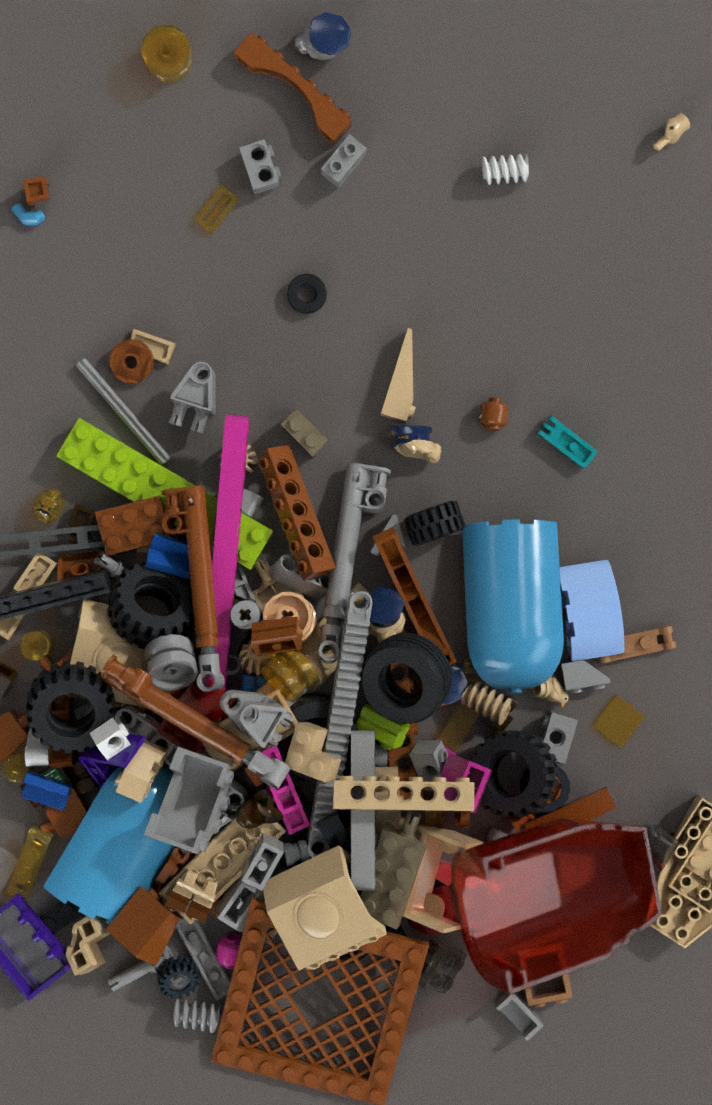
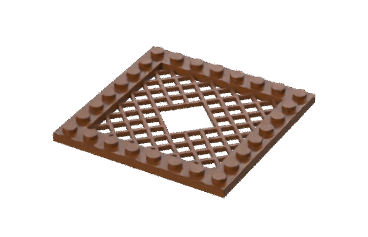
M252 897L211 1062L375 1105H385L429 948V942L386 931L387 935L380 937L376 942L367 943L359 947L358 950L360 952L356 954L354 951L349 952L351 956L343 961L340 958L336 959L337 964L330 968H327L325 964L320 965L324 971L315 976L311 970L303 968L310 978L300 983L295 975L299 972L298 969L292 970L287 963V960L291 959L290 954L283 957L278 949L284 945L283 941L275 944L270 937L277 930L266 911L265 900ZM266 937L271 947L262 951ZM274 950L280 960L270 964L264 955ZM368 953L373 962L363 967L358 957ZM375 955H379V956H383V957H381V958H379V959H376ZM261 958L266 967L257 971ZM390 958L395 968L385 972L380 963ZM354 960L359 969L349 974L344 965ZM283 964L288 973L278 977L273 968ZM376 966L381 975L371 980L366 971ZM340 967L345 977L335 981L330 972ZM269 971L274 980L264 984L259 975ZM397 972L393 985L388 976ZM362 973L367 982L358 987L352 978ZM327 975L348 1010L311 1028L290 994ZM291 976L296 986L286 990L281 981ZM256 978L257 982L261 987L252 991L254 980ZM385 979L390 988L379 992L375 983ZM349 981L354 989L344 994L339 985ZM278 984L283 993L273 997L268 988ZM371 986L376 995L366 1000L361 990ZM264 991L269 1000L259 1004L255 995ZM392 992L389 1004L387 1005L383 996ZM357 993L362 1002L352 1007L347 998ZM286 997L291 1006L281 1010L276 1001ZM251 999L256 1007L247 1011L249 1000ZM379 999L384 1008L374 1013L369 1004ZM272 1004L277 1013L268 1017L263 1008ZM365 1006L370 1015L360 1020L355 1011ZM294 1009L299 1018L290 1023L284 1014ZM259 1011L264 1020L254 1024L249 1015ZM386 1012L382 1026L377 1016ZM352 1014L356 1023L347 1027L342 1018ZM281 1017L285 1026L276 1030L271 1021ZM244 1019H246L250 1027L242 1031ZM373 1019L379 1028L368 1032L364 1023ZM338 1021L343 1029L333 1034L328 1025ZM302 1022L308 1031L298 1036L293 1026ZM267 1024L272 1033L263 1037L257 1028ZM360 1026L365 1035L355 1040L350 1031ZM324 1028L329 1037L319 1041L315 1032ZM289 1029L294 1038L284 1042L279 1034ZM254 1031L259 1040L249 1044L244 1035ZM346 1033L351 1042L341 1047L336 1038ZM380 1033L378 1044L376 1045L372 1036ZM311 1035L316 1044L306 1048L301 1039ZM276 1037L280 1046L271 1050L266 1041ZM239 1039L242 1040V1042L244 1043V1045L238 1044V1043H239ZM368 1039L373 1048L363 1052L358 1044ZM333 1041L337 1050L328 1054L323 1045ZM297 1042L302 1051L292 1055L288 1046ZM262 1043L266 1051L254 1047ZM354 1046L359 1055L349 1059L345 1050ZM319 1047L324 1056L314 1061L309 1052ZM284 1049L288 1056L277 1054V1052ZM375 1052L371 1065L366 1056ZM341 1053L346 1062L336 1067L331 1058ZM303 1055H306L310 1062L300 1060L298 1058ZM363 1059L367 1068L358 1072L353 1063ZM327 1060L331 1067L320 1065V1063ZM349 1066L353 1073L341 1069ZM370 1072L368 1077L363 1076L364 1074Z

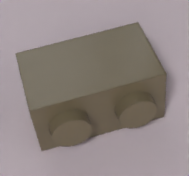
M297 409L281 424L282 428L312 458L329 443Z

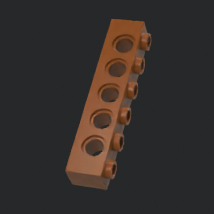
M290 445L267 448L257 457L258 465L266 480L267 489L270 491L274 508L279 515L282 529L289 542V548L297 563L298 572L301 574L303 581L326 576L336 567Z

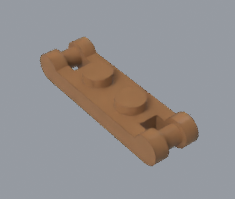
M672 625L624 635V652L622 654L598 657V664L676 648V642L673 641L671 634L673 632ZM663 635L664 643L658 644L656 636Z

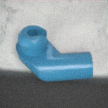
M17 203L11 209L26 226H37L45 220V214L41 210L27 212L21 203Z

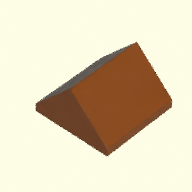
M102 551L58 556L57 581L102 570L103 568L94 563L96 556L101 559V556L98 554Z

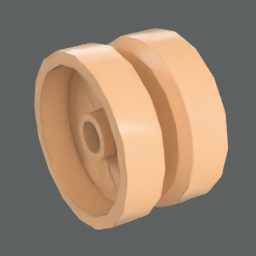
M281 592L273 596L266 604L263 620L283 619L286 616L298 617L303 631L302 643L314 634L317 626V613L313 605L300 594Z

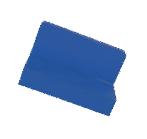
M155 533L147 551L145 567L189 579L187 542Z
M32 771L26 773L23 781L26 784L22 798L59 810H65L73 784Z

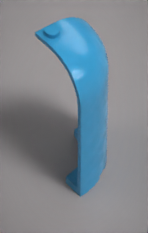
M520 519L502 520L500 525H489L488 521L467 524L462 530L469 655L476 672L484 682L496 689L509 690V694H520L522 689L537 687L547 681L558 667L563 652L564 636L557 522L533 520L532 524H520Z
M164 762L161 771L153 780L148 796L142 803L116 792L118 774L121 770H125L124 767H118L100 789L43 887L66 904L67 901H70L80 907L78 912L93 919L96 915L106 918L105 922L111 924L140 886L149 890L175 848L173 845L144 835L152 813L158 815L174 773L169 769L170 766Z

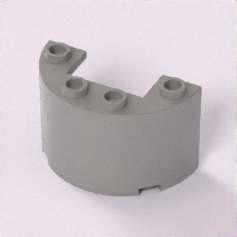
M177 747L169 768L174 772L159 813L158 815L152 813L144 835L198 854L201 851H206L211 836L220 829L222 823L220 816L222 811L227 809L230 802V797H227L234 772L231 771L229 764Z

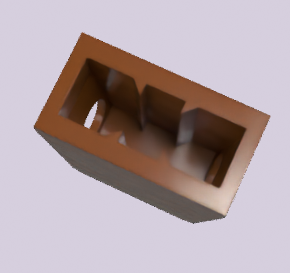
M13 709L0 715L1 762L7 760L28 738L29 730L27 728L26 711L18 716Z
M74 787L71 790L65 810L49 807L45 811L49 819L39 824L45 836L56 831L60 838H64L76 832L89 810V806L82 794L78 795Z

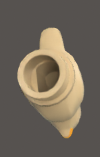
M554 673L543 684L532 688L535 697L546 698L550 702H556L560 707H563L569 698Z

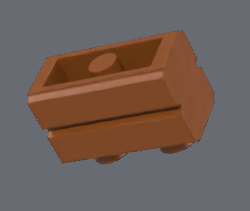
M286 616L283 619L262 620L261 622L252 623L251 643L256 656L302 650L303 631L298 617Z

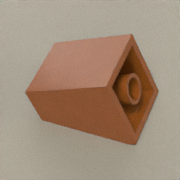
M140 886L106 930L136 958L156 966L180 918L174 913L176 909L165 905L166 901L163 903L159 899L161 895L151 887L147 890Z

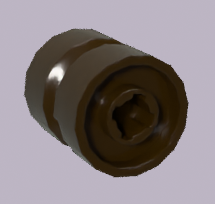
M80 760L73 762L72 767H67L70 776L76 779L74 786L78 795L99 787Z

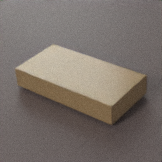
M133 329L130 339L140 340L145 343L152 351L155 361L169 365L176 343Z

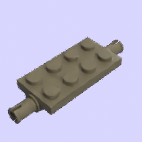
M413 811L407 812L403 828L399 831L388 827L383 829L375 851V891H362L360 895L371 917L382 925L385 924L396 930L400 926L427 848V844L420 842L416 838L415 832L421 815L417 813L414 816L415 812Z

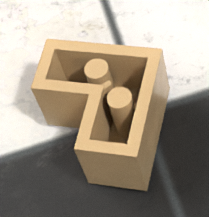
M297 722L285 760V764L291 770L322 782L334 781L341 759L322 752L328 729L309 722Z

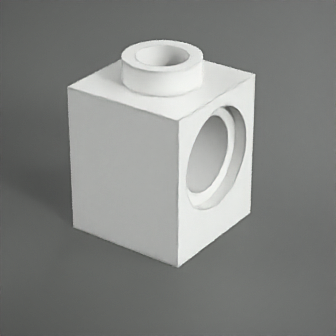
M111 718L90 732L94 743L107 760L131 745L126 737L129 735L128 730L123 723L118 725L114 718Z

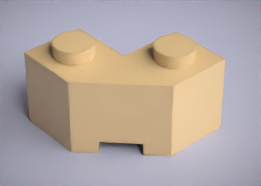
M145 740L125 770H121L118 774L116 792L142 803L148 796L155 776L161 771L169 750Z
M96 915L93 919L87 916L73 925V937L71 945L67 948L66 957L75 976L89 973L106 963L97 944L98 941L110 935L106 930L110 925L105 922L106 918Z

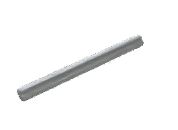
M85 358L80 360L76 365L77 368L161 465L165 464L170 459V456Z

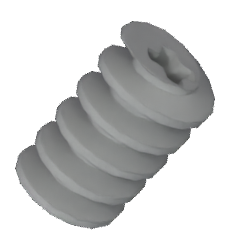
M240 601L231 610L232 622L241 629L252 628V623L261 620V609L253 601ZM250 610L249 615L251 619H243L242 616L244 614L241 611Z
M177 997L173 1012L174 1025L178 1027L182 1021L183 1027L187 1029L191 1023L192 1029L196 1030L200 1024L201 1031L205 1032L209 1026L210 1033H214L218 1027L221 1005L217 1011H215L213 1003H211L209 1009H206L205 1002H202L201 1006L197 1008L195 1000L191 1006H188L187 999L180 1005L179 998Z

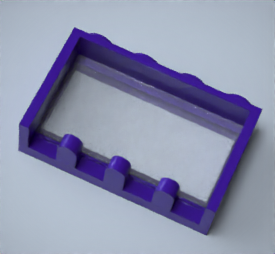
M18 893L0 908V967L4 970L6 976L18 987L20 993L30 1001L65 974L71 966L66 957V949L21 894Z

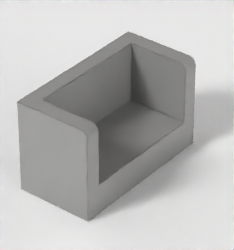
M511 987L494 1002L496 1008L508 1017L523 1033L527 1041L544 1026L538 1015Z

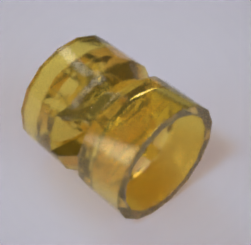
M38 630L23 636L20 649L26 658L36 661L50 656L54 650L55 643L49 633Z

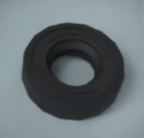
M305 273L298 275L292 279L288 286V301L293 309L300 313H314L322 308L326 301L327 291L325 284L314 274ZM305 285L313 287L316 292L315 298L310 302H304L298 296L300 288Z

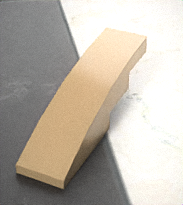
M42 553L36 554L13 587L12 593L46 584L57 563ZM26 614L0 620V636L9 641Z

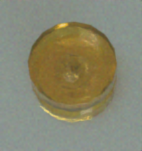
M173 25L156 26L146 33L142 41L141 54L147 70L154 78L162 82H174L188 74L192 66L193 54L188 38L181 29Z
M299 650L276 653L275 658L269 657L260 665V670L269 685L274 690L278 688L284 699L292 703L304 694L303 688L309 689L318 681V674L315 668Z

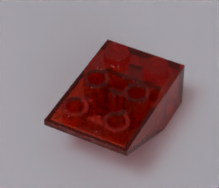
M197 677L179 699L180 702L216 724L226 714L220 706L221 697L226 691L222 688L218 691H202L197 685ZM208 679V684L212 686L213 681ZM236 698L229 699L227 703L229 705V708L234 703ZM166 719L163 720L156 732L175 746L195 753L203 745L200 740Z

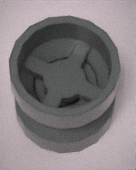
M305 839L298 840L295 844L289 842L283 844L286 866L294 865L295 862L300 861L303 863L309 860Z

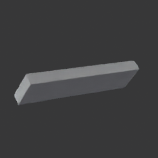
M181 916L175 928L215 1001L228 994L231 979L226 969L216 960V951L199 920L196 919L190 925Z

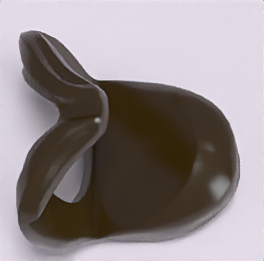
M264 788L257 791L252 798L239 805L235 817L241 827L252 829L264 823H276L283 819V814L279 809L273 807V795L269 789ZM267 798L266 809L269 813L273 814L272 816H264L260 812L258 800Z

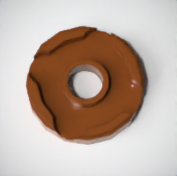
M127 339L121 341L112 349L109 356V365L118 380L128 384L142 382L150 375L154 366V357L152 351L145 343L140 340ZM127 356H134L136 358V367H129L126 364Z

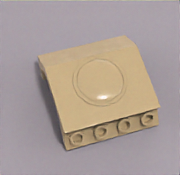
M83 599L78 614L79 624L70 664L76 665L78 661L83 662L84 667L87 668L89 665H92L96 668V673L98 674L102 672L106 662L114 654L117 656V661L126 667H138L147 672L144 649L138 648L139 645L134 643L132 645L129 644L124 636L121 638L116 633L117 628L112 627L110 623L111 618L108 616V604ZM112 687L115 707H123L129 704L137 706L143 711H149L145 706L133 701L127 695ZM75 693L64 694L70 698L87 699L84 696Z
M339 845L269 878L263 888L266 911L298 971L303 968L308 970L317 969L328 961L336 960L343 954L356 951L359 947L367 943L376 942L380 937L387 935L385 926L370 916L347 869V864L351 863V854Z

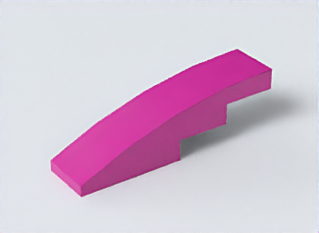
M277 746L261 751L268 758H276L283 762ZM288 773L278 789L269 785L268 788L273 795L277 809L283 814L282 820L287 832L291 835L310 826Z

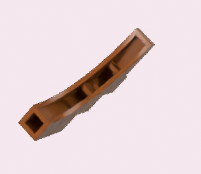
M389 528L373 536L385 567L400 597L405 602L404 607L417 634L434 642L443 651V654L446 655L450 665L456 663L452 650L421 589L394 528Z

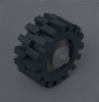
M173 956L170 957V962L167 960L163 961L164 966L160 964L159 970H157V979L162 994L164 993L166 997L171 996V999H175L176 996L182 999V995L185 994L188 997L190 996L189 991L193 993L196 991L195 987L199 986L198 981L200 979L197 966L192 959L189 960L187 956L182 959V956H177V959L174 960Z

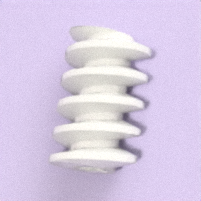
M518 154L516 160H514L513 155H508L507 161L503 155H500L498 162L494 156H491L489 163L485 156L482 157L483 180L486 179L488 185H491L492 179L495 178L498 185L501 182V178H504L506 184H509L510 177H513L515 183H518L519 176H522L523 181L527 182L529 175L528 155L526 154L525 159H523L522 155Z

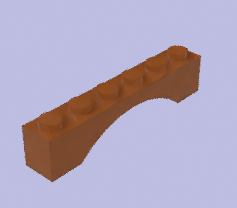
M251 32L235 49V59L251 73L275 76L297 89L312 109L317 131L335 146L352 127L350 114L343 108L339 110L333 105L335 103L334 100L326 93L322 95L312 80H305L300 75L301 71L295 65L291 64L289 66L284 61V56L278 50L272 51L267 46L268 42L261 35L255 36Z

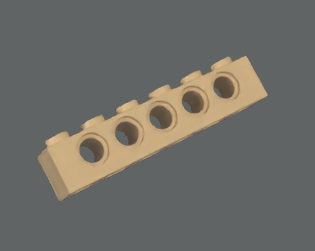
M339 776V780H334L333 809L474 811V782H470V778H456V782H446L445 777H432V782H423V777H409V781H400V777H386V781H376L374 776H363L362 781H353V776ZM356 786H360L364 790V795L359 800L354 799L351 795L352 789ZM378 787H385L387 789V797L383 800L376 799L374 795ZM402 787H407L411 791V796L407 800H401L398 797V790ZM426 787L434 790V797L429 801L421 797V791ZM447 788H455L457 790L458 796L455 800L448 801L445 799L444 792Z

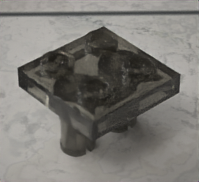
M430 939L428 942L431 947L428 948L427 953L432 955L433 959L430 964L424 962L421 973L422 978L418 985L427 990L446 994L453 986L454 978L458 971L464 967L465 959L468 955L462 950L439 945L435 940Z

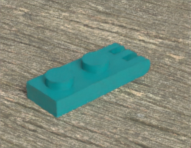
M550 415L547 419L554 425L551 427L544 422L542 427L548 433L546 434L539 429L537 434L584 470L598 451Z

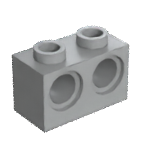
M265 139L239 148L254 194L280 186L279 179H282L279 167L273 166L271 159L275 158L272 146L266 145ZM260 151L264 153V157L261 160H254L252 158L253 154ZM264 172L271 174L270 180L266 182L259 179L260 175Z

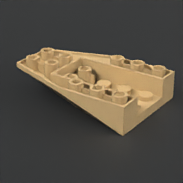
M696 795L664 853L646 922L683 948L688 947L712 928V804L699 795Z

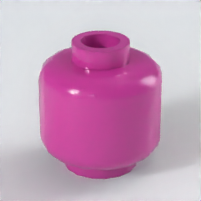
M227 933L218 940L215 954L216 960L225 968L232 969L235 967L242 939L239 934Z

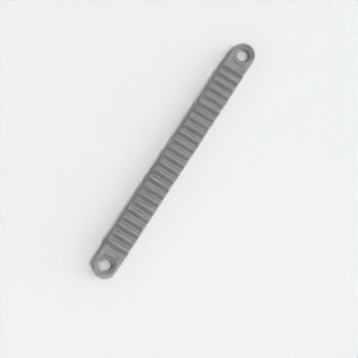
M363 590L352 592L348 598L326 725L328 732L322 748V752L341 759L335 780H339V776H343L345 770L346 754L348 753V744L350 743L349 737L353 725L352 720L354 709L356 708L357 691L359 690V681L361 679L360 673L362 672L363 656L367 644L366 639L368 628L370 627L372 598ZM358 596L366 598V604L362 608H357L354 604V600ZM317 780L306 841L311 858L330 850L316 822L337 812V809H333L334 781L322 782ZM316 842L324 844V848L320 853L312 851V846Z

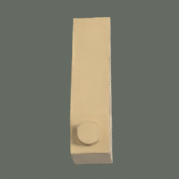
M410 328L407 329L381 411V416L406 423L408 418H413L416 408L412 406L413 353L412 329Z

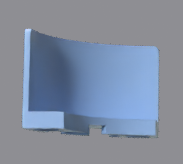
M601 560L560 567L562 609L566 608L568 619L564 621L566 647L571 661L622 654L624 652L623 619L617 586L609 561Z

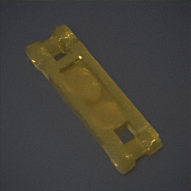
M31 826L5 896L12 898V896L20 893L25 901H28L53 833L48 831L45 833L38 830L39 827ZM38 839L42 841V844L35 842L34 840ZM21 884L25 886L24 891L16 888L17 885Z

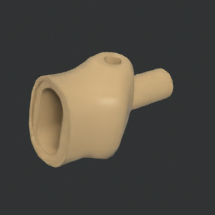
M679 113L667 120L664 135L653 144L656 151L659 152L668 143H676L681 135L690 129L689 119L683 113Z

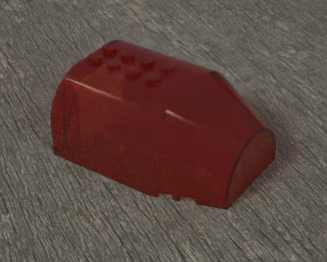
M559 818L459 851L452 860V886L467 952L481 977L488 984L509 995L611 957L615 953V948L622 943L626 945L630 941V936L637 931L642 932L662 916L647 829L644 826Z

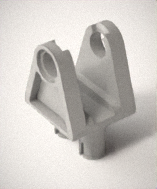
M200 361L192 365L171 394L170 399L173 401L174 407L168 423L182 427L187 408H193L196 412L189 430L194 432L197 430L198 433H204L208 416L211 414L215 415L216 376L215 372L206 362ZM201 371H208V376L205 379H198V374Z
M229 690L223 694L220 700L221 709L236 727L263 748H265L266 744L276 747L278 743L273 741L272 738L278 741L281 740V735L274 732L278 724L284 727L290 725L284 718L290 721L293 719V715L286 712V708L263 693ZM237 698L235 707L229 708L227 704L229 699Z

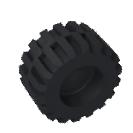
M453 500L416 512L404 519L412 545L414 546L462 531L466 527L457 501Z

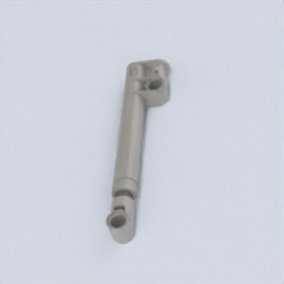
M358 463L347 464L332 557L336 568L330 572L325 601L326 608L323 614L327 621L322 628L319 657L327 664H332L338 660L343 632L341 621L345 620L362 512L378 514L385 507L387 494L385 486L387 476L391 475V470L384 467ZM376 497L381 500V504L372 506L369 500ZM326 647H332L336 652L332 657H325L323 650Z

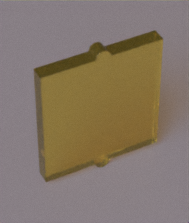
M615 695L592 726L602 732L606 739H611L622 748L645 719V716L633 708V704H628L618 695Z

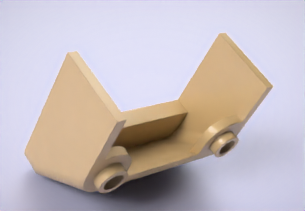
M418 825L415 832L416 838L420 842L427 844V848L403 917L441 933L459 930L462 925L443 917L444 902L439 896L432 894L442 852L455 853L460 847L463 849L482 847L483 842L453 830Z

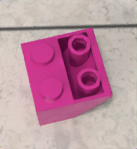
M449 754L440 777H445L446 782H456V778H470V782H474V811L469 812L475 814L492 770ZM447 788L444 792V797L448 801H453L458 796L455 788Z

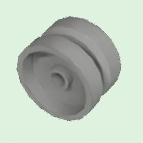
M169 634L153 639L146 645L144 650L146 671L153 678L154 686L164 691H173L189 686L196 680L198 670L192 641L187 637Z

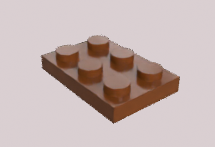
M161 495L95 512L106 556L150 545L155 533L173 538L172 534L166 533L162 528L165 508Z

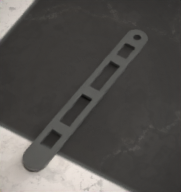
M98 525L0 535V541L28 538L29 549L0 552V557L104 547L103 541L89 542L88 531L99 530ZM77 533L78 544L41 547L40 536Z

